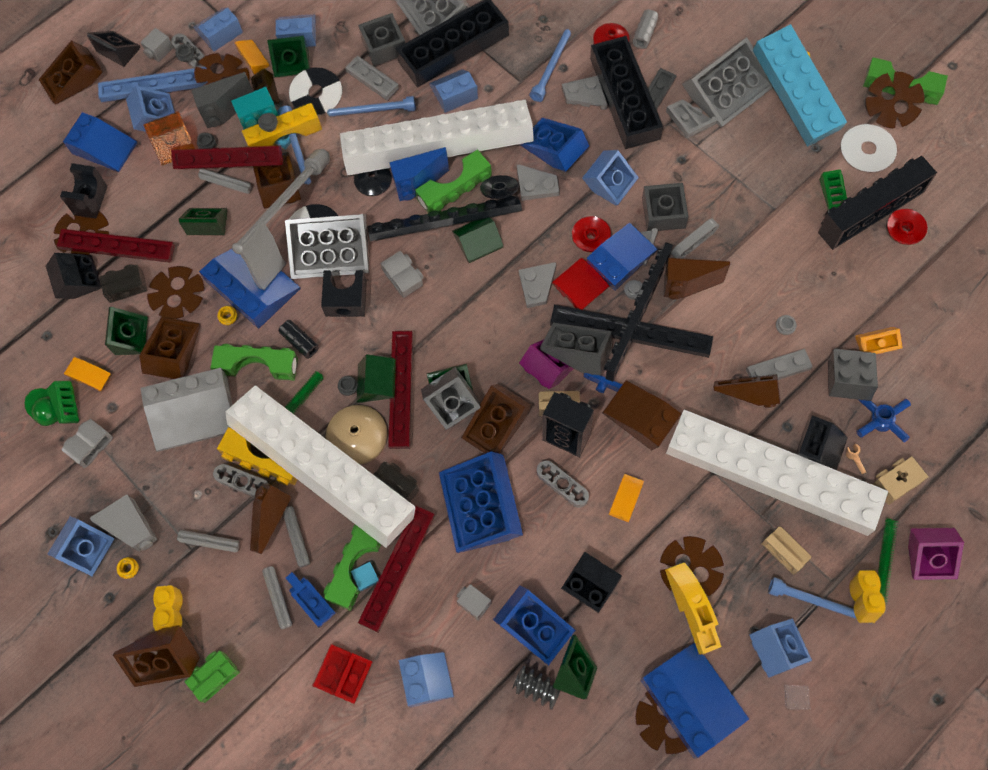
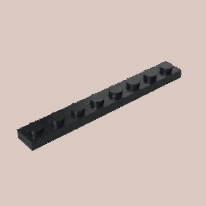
M510 196L499 200L490 199L484 203H470L464 207H451L444 211H431L428 214L412 215L405 219L396 218L390 222H376L367 226L368 235L371 242L522 211V206L518 196Z
M666 242L663 249L659 248L655 257L657 262L656 264L652 263L648 272L650 277L645 279L642 284L641 290L643 292L641 295L638 294L635 299L634 306L636 307L634 311L630 310L626 320L628 325L627 327L623 326L619 335L621 340L619 343L615 342L612 354L614 355L612 359L608 358L604 367V370L607 371L605 379L613 382L665 270L668 258L671 256L672 244Z
M554 304L550 326L553 323L612 331V338L621 340L619 337L623 326L627 327L628 322L625 318ZM640 322L632 342L709 358L713 336Z

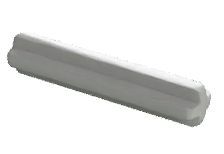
M201 168L198 173L199 178L246 194L250 193L252 189L249 182Z
M288 506L283 513L297 564L299 567H305L310 564L294 508Z
M180 530L177 536V540L182 543L230 552H238L240 547L238 540Z
M270 566L262 570L279 627L286 629L292 626V622L275 569Z

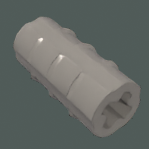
M645 10L640 18V23L633 38V45L637 48L645 49L649 41H651V36L659 16L654 10Z

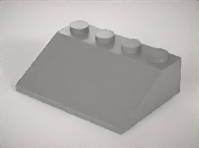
M395 0L419 35L470 7L466 0Z
M747 37L735 43L682 84L691 99L711 119L713 116L718 119L717 124L720 127H723L773 88L753 53L754 48Z
M366 214L285 220L291 279L323 277L324 270H331L333 276L355 274L356 270H363L364 274L369 273Z
M221 368L140 388L143 407L157 452L222 436L229 427L225 411L233 404L228 378Z

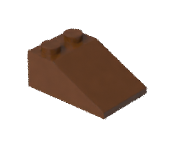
M71 40L38 80L52 103L58 104L91 86L103 71L88 48Z
M289 152L282 153L283 165L253 166L258 192L264 209L270 208L296 179ZM299 189L286 203H294L301 200Z
M668 258L664 274V297L677 300L724 283L730 267V261Z
M161 317L139 355L142 374L170 379L182 378L189 367L200 324Z
M627 380L602 412V414L651 451L660 446L681 416V413L666 401Z
M500 384L491 385L480 404L481 408L475 412L461 438L484 454L491 451L500 454L525 420L532 405Z
M180 625L160 629L113 654V657L134 687L191 677L200 659Z

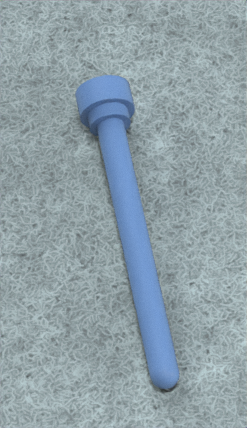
M569 29L563 32L539 84L532 88L529 94L532 100L537 102L543 101L546 95L545 86L571 35Z
M408 96L403 101L329 109L327 115L332 117L403 108L411 112L416 111L414 96Z
M282 106L277 110V113L282 115L292 111V108L290 106ZM291 133L288 135L300 172L302 173L305 170V160L296 133ZM309 177L304 183L309 185L311 178Z
M773 577L770 582L768 594L774 596H783L785 594L856 619L853 608L788 587L782 579Z

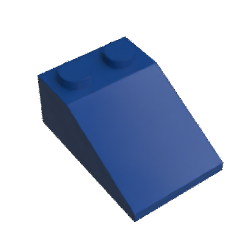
M82 112L63 143L71 154L120 172L135 148L137 141L99 118Z
M543 117L533 127L534 141L520 144V146L551 167L565 172L589 147V143L581 128Z
M446 147L389 162L399 201L413 199L416 197L415 189L429 180L436 182L449 171Z
M628 223L587 257V263L616 291L658 249L631 223Z
M521 585L493 619L494 622L548 666L576 631L532 592Z

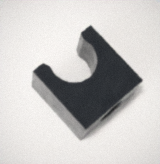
M71 163L70 172L74 176V189L72 192L62 191L60 198L73 215L96 219L108 186L95 167Z
M324 270L321 308L325 317H365L367 280L363 270H356L354 283L346 289L336 288L331 270Z

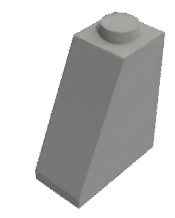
M127 494L90 517L93 523L137 551L149 549L153 542L158 540L135 500Z

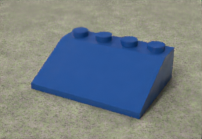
M233 249L213 258L199 271L206 283L258 329L301 289L286 274L280 271L265 290H261L254 282L242 256L235 253Z
M491 451L439 472L456 553L506 542L523 536L504 455Z
M695 642L640 680L694 759L703 755L749 720L704 654L699 655Z

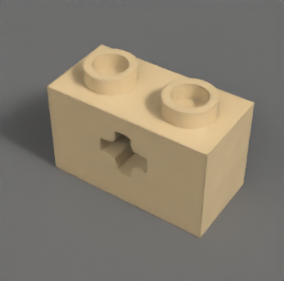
M913 457L906 461L904 458H901L892 465L894 469L889 472L885 469L876 475L878 480L872 485L888 491L885 500L888 505L928 478V475Z

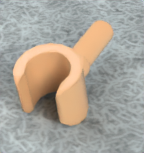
M854 444L853 449L856 453L851 452L849 447H847V458L854 460L861 474L866 473L858 456L860 446Z

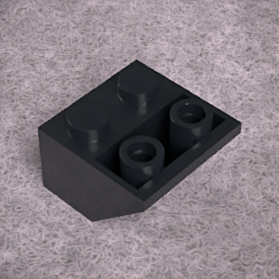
M54 253L46 264L55 298L76 299L102 288L92 255Z
M811 416L806 423L796 454L837 470L848 437L833 423Z
M584 552L561 589L599 614L620 582L622 575Z

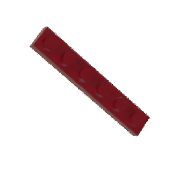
M281 145L171 150L173 169L283 165Z
M61 229L57 242V247L61 250L171 263L175 247L173 242Z
M392 331L391 358L396 359L395 398L390 399L389 449H410L412 331Z
M415 505L414 519L402 531L358 624L379 633L435 517L434 513Z

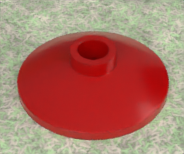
M606 23L595 30L593 42L597 44L627 36L629 41V33L619 24Z
M912 209L897 210L890 215L887 221L889 235L901 244H917L927 234L928 226L925 218Z
M588 216L578 220L572 229L574 244L586 252L595 251L603 242L611 237L609 225L603 219L595 216Z

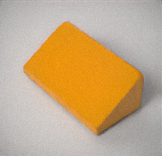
M253 40L234 42L238 52L254 75L263 68L266 69L270 66Z
M896 327L855 335L859 350L862 352L880 354L902 349L900 329Z

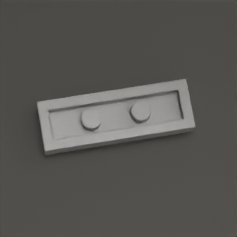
M358 55L345 67L347 73L385 100H388L399 89V85Z
M805 349L749 366L746 371L749 377L777 374L778 380L811 370L813 366Z

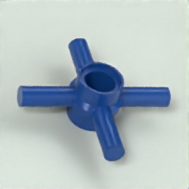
M908 399L901 401L894 407L886 404L876 406L872 401L859 400L873 413L872 421L857 430L859 437L862 438L876 429L881 432L891 430L904 443L909 440L910 436L895 423L896 415L911 406Z

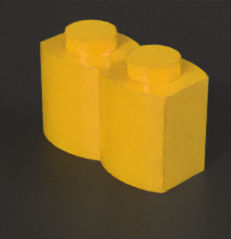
M859 571L850 581L849 590L851 597L855 601L854 614L859 623H875L885 612V600L879 592L881 582L876 571Z
M172 585L156 587L153 595V602L156 607L153 614L155 631L178 625L182 627L180 609L183 597L181 591Z

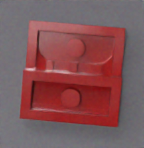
M582 257L552 281V284L561 295L567 297L573 306L580 310L584 309L609 287L601 275Z
M330 644L312 686L355 704L373 661Z

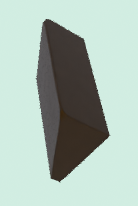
M263 68L251 77L254 91L267 87L274 105L280 103L274 76L271 72Z

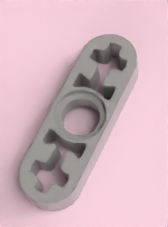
M184 34L174 35L171 43L175 51L181 45L179 42L191 46L195 55L187 63L192 69L195 67L201 68L197 61L205 57L203 53Z
M713 218L709 219L672 250L671 255L678 259L685 258L712 236L719 228V224Z
M542 461L537 466V476L540 480L574 507L581 508L588 503L589 494L584 487L552 462ZM548 467H550V473L553 476H555V474L558 473V475L554 478L553 482H551L552 476H550L547 473L545 475L542 474V468L547 469ZM565 479L568 481L569 486L566 489H559L556 485L557 481ZM572 486L575 487L573 492L577 495L583 494V501H575V495L570 492Z
M227 464L218 465L213 472L215 480L220 484L254 498L257 490L252 487L253 484L261 487L263 484L270 485L262 478ZM226 471L233 478L232 480L226 476L222 478L220 473ZM240 477L248 478V483L244 487L237 485Z

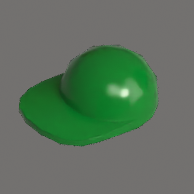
M34 389L27 394L24 402L25 410L35 422L42 426H49L58 421L46 389Z

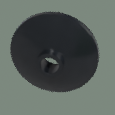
M388 168L354 175L355 187L366 196L383 194L388 190L392 181Z
M506 175L490 177L480 185L481 193L491 199L507 198L518 190L517 180Z

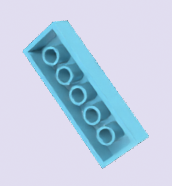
M790 24L757 41L753 53L807 147L841 130L847 121L792 25Z

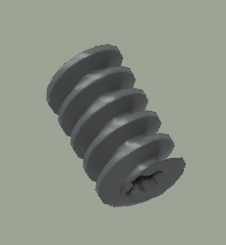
M523 665L512 689L516 686V694L518 695L525 690L524 698H528L533 694V702L541 698L542 706L549 701V709L553 710L561 691L553 688L554 683L550 685V677L542 681V674L539 673L534 677L533 669L526 674V666Z

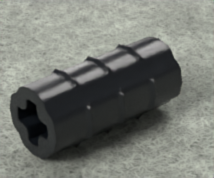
M287 320L280 326L279 334L305 358H311L318 351V344L293 321Z

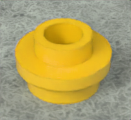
M231 306L220 308L217 314L219 322L223 325L233 324L238 317L237 311ZM226 315H231L229 318L225 319Z
M131 557L123 558L117 564V573L124 579L133 578L139 570L138 562ZM131 565V570L126 572V567Z

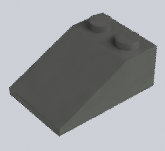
M245 72L191 90L207 129L226 123L236 114L231 101L253 92Z
M553 323L541 345V350L579 372L601 376L606 361L612 352V331Z

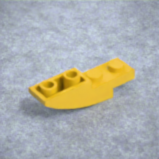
M685 562L665 569L679 612L684 611L699 655L722 647L715 626L719 625L715 613L693 572Z

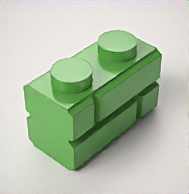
M220 650L210 653L205 658L206 663L200 668L199 666L195 667L191 677L185 680L186 685L200 702L206 703L240 673L230 658Z

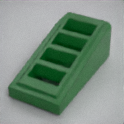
M840 169L823 172L819 181L828 210L832 207L837 208L847 199L842 172ZM841 201L839 204H833L832 202Z
M54 381L46 390L59 424L78 423L79 417L71 381Z

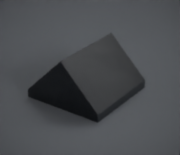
M115 31L89 32L87 34L97 53L123 67L127 65L140 49V45Z

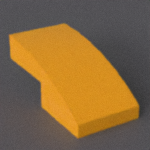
M73 357L64 375L101 392L111 373L84 360Z
M624 474L609 515L629 523L644 481Z

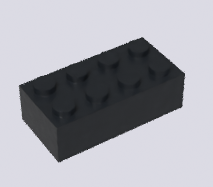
M554 392L543 413L542 441L580 458L591 435L594 410L585 402L578 403L571 400L572 398L565 393L558 394Z

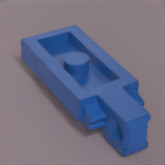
M293 572L286 577L293 586L289 590L291 596L319 628L336 614L314 586L304 577L299 580Z

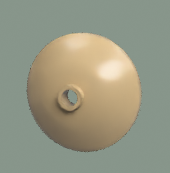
M353 405L343 408L332 417L326 430V439L360 465L378 457L383 451L388 438L387 426L383 417L376 410L364 405ZM353 428H358L356 433L351 432Z

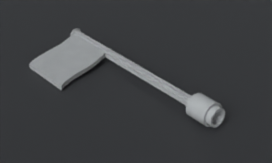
M324 149L315 150L305 160V170L237 243L232 245L233 251L240 254L246 262L254 282L261 290H265L287 264L282 258L275 239L266 224L311 174H320L329 164L330 155Z

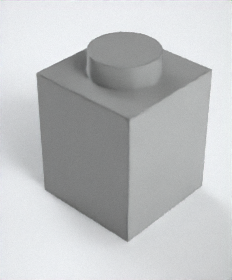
M157 28L153 29L140 42L144 48V54L158 62L174 48L169 37Z
M471 584L467 588L464 586L457 595V598H459L457 604L478 621L492 604L488 597Z

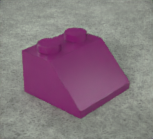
M543 339L530 345L519 364L527 373L533 375L543 387L551 389L558 385L574 368L541 350Z
M911 528L908 550L913 580L958 579L964 541L955 528Z

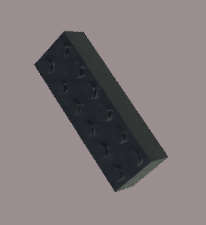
M482 0L396 48L398 63L416 87H419L509 36V21L492 0Z
M627 36L591 45L590 60L596 76H598L624 148L629 149L661 140L663 125Z
M922 155L915 160L914 158L910 159L904 164V167L900 169L895 168L889 173L888 177L884 179L882 177L879 178L870 188L865 187L860 190L854 198L849 197L842 202L841 206L829 209L825 214V219L821 222L818 234L834 250L925 193L938 172Z

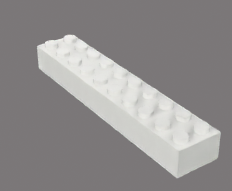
M526 100L340 133L342 155L347 176L390 168L389 162L446 147L447 157L473 153L477 149L484 151L534 141L533 125Z
M257 386L251 388L225 411L229 427L385 548L414 519L415 506Z
M683 410L666 452L670 456L867 536L875 531L888 494L887 490L687 410Z

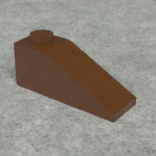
M777 374L714 382V391L757 406L764 405L765 408L777 406L776 404H780Z
M263 484L259 487L253 502L250 551L258 554L263 553L292 498L272 485Z

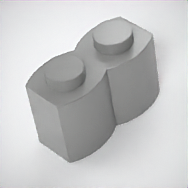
M399 251L380 263L384 274L403 298L423 286L422 279L424 277L418 268L414 269L411 266L413 263L407 254L404 255Z
M89 419L79 426L76 435L65 441L62 451L83 468H86L94 461L98 453L106 448L113 437L92 419Z

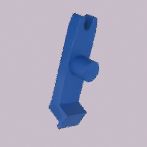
M584 373L583 376L597 383L596 390L600 393H604L606 388L617 392L622 386L618 382L605 379L606 377L588 373Z

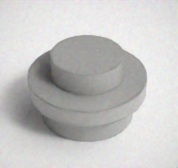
M637 280L627 282L624 287L625 295L635 300L637 295H641L643 292L641 290L642 283Z
M789 315L781 316L776 321V329L783 335L792 334L797 327L795 319Z

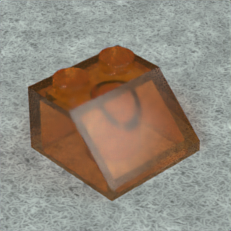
M179 111L143 124L162 166L172 162L171 150L195 149L187 126Z

